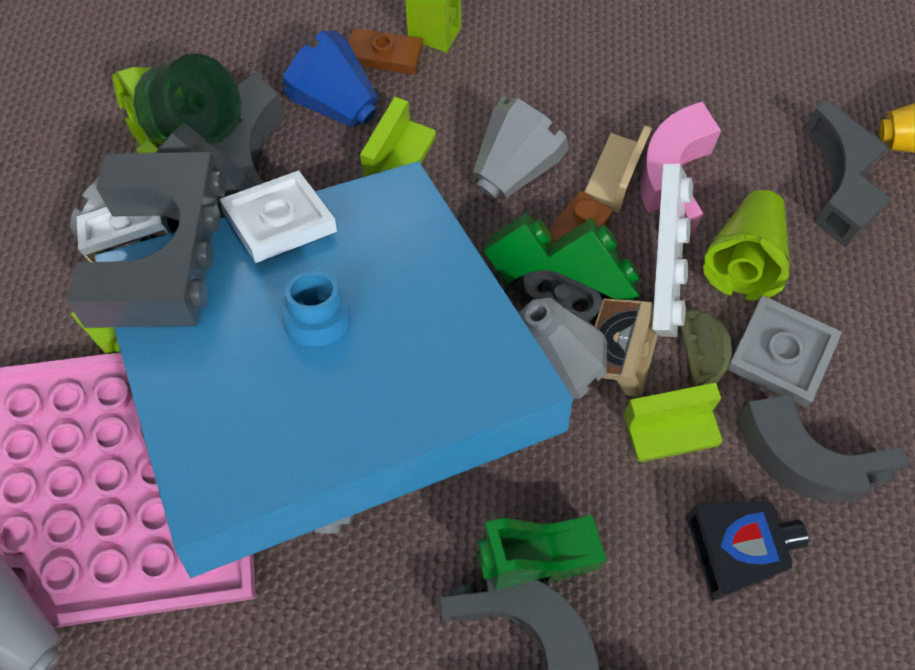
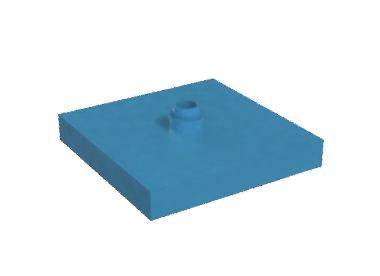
M419 161L315 191L335 218L337 232L258 263L253 261L227 218L220 219L218 232H213L211 241L214 250L213 267L206 270L205 276L208 292L207 304L205 307L200 308L197 326L114 327L173 545L190 579L568 431L573 396ZM176 232L95 255L96 262L132 261L147 257L163 248Z

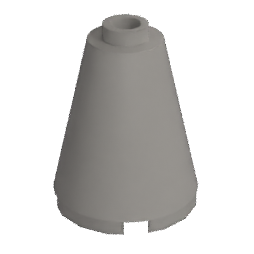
M0 553V670H50L62 655L56 650L62 639Z

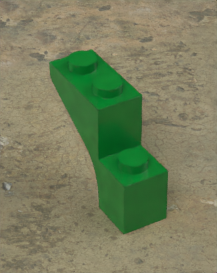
M527 211L490 236L483 251L508 284L527 273L547 270L565 275L614 299L632 301L639 297L638 280L641 279L637 268L628 257L622 260L615 250L618 244L606 225L599 227L592 217L553 243H550L552 236L548 228L540 219L534 221Z
M592 515L550 524L500 518L485 522L484 538L477 540L479 548L477 550V557L483 579L492 578L495 590L545 577L547 583L599 570L607 561Z

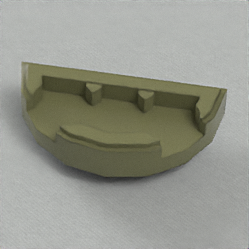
M693 309L687 310L685 323L681 328L694 387L711 383L717 384L727 371L732 356L731 337L725 325L713 315Z

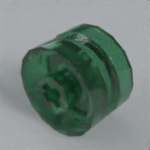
M196 53L179 56L169 62L156 65L143 73L135 87L133 105L138 123L147 136L162 146L183 122L208 143L222 142L234 132L240 120L242 102L238 86L230 72L216 59Z

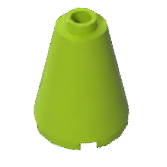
M756 190L748 194L707 248L703 265L704 274L710 284L722 293L732 296L733 291L746 294L745 300L755 301L759 300L762 295L770 298L783 290L790 275V257L785 203L777 193L769 190Z

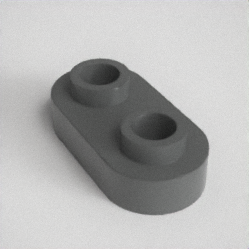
M535 271L524 276L523 294L529 303L535 299L552 298L580 314L590 323L597 319L602 305V298L598 291L554 271ZM539 286H545L550 291L547 293H541L536 288ZM580 304L584 306L586 310L583 312H578L574 310L572 306Z

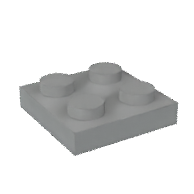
M762 295L730 359L727 370L781 396L792 394L795 403L807 408L814 400L842 332Z

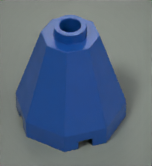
M336 30L321 31L314 37L319 44L313 49L308 44L301 48L284 73L283 83L287 86L283 87V93L294 103L350 127L356 126L359 123L365 125L374 117L378 110L375 106L378 95L348 41Z

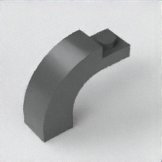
M792 394L749 401L737 415L744 440L760 466L786 488L811 499L836 503L856 501L872 491V487L895 481L894 474L910 465L903 447L860 455H843L824 448L805 430Z
M489 578L485 579L486 592L478 593L477 586L468 585L449 589V596L440 597L443 623L497 617L514 621L524 627L532 635L540 649L544 670H599L594 644L578 613L558 592L538 580L495 590L493 579Z

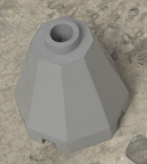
M503 96L493 109L473 173L479 180L476 186L493 199L497 195L505 198L509 197L560 162L569 150L567 136L560 129L554 136L548 130L553 122L546 115L519 98H512L509 102L508 97Z
M552 298L532 300L519 312L520 317L570 391L573 399L582 398L590 390L588 385L595 378L599 381L607 373V340L600 330L580 314Z

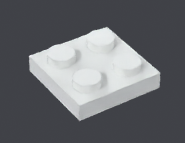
M299 170L219 199L224 215L255 263L337 232L335 218Z

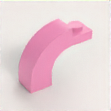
M703 101L685 107L669 116L657 128L650 140L640 174L641 197L648 213L660 209L663 164H681L683 166L692 160L712 154L721 129ZM692 197L691 203H685V218L690 219V235L695 233L703 216V212L694 197Z

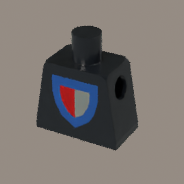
M770 502L702 503L695 505L686 515L711 601L723 599L786 572L792 568L789 551L807 547L809 543L808 533L803 522L797 519L779 523L774 507Z

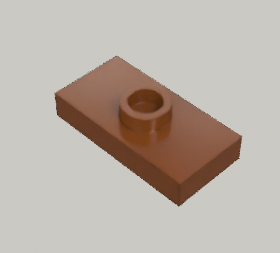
M352 28L348 41L362 67L416 75L423 49V38Z

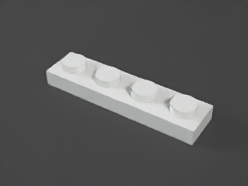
M663 164L652 330L660 337H677L678 326H684L686 316L685 301L680 300V284H686L688 279L687 259H682L683 243H689L690 219L685 218V203L692 202L693 182L691 177L687 178L681 164Z

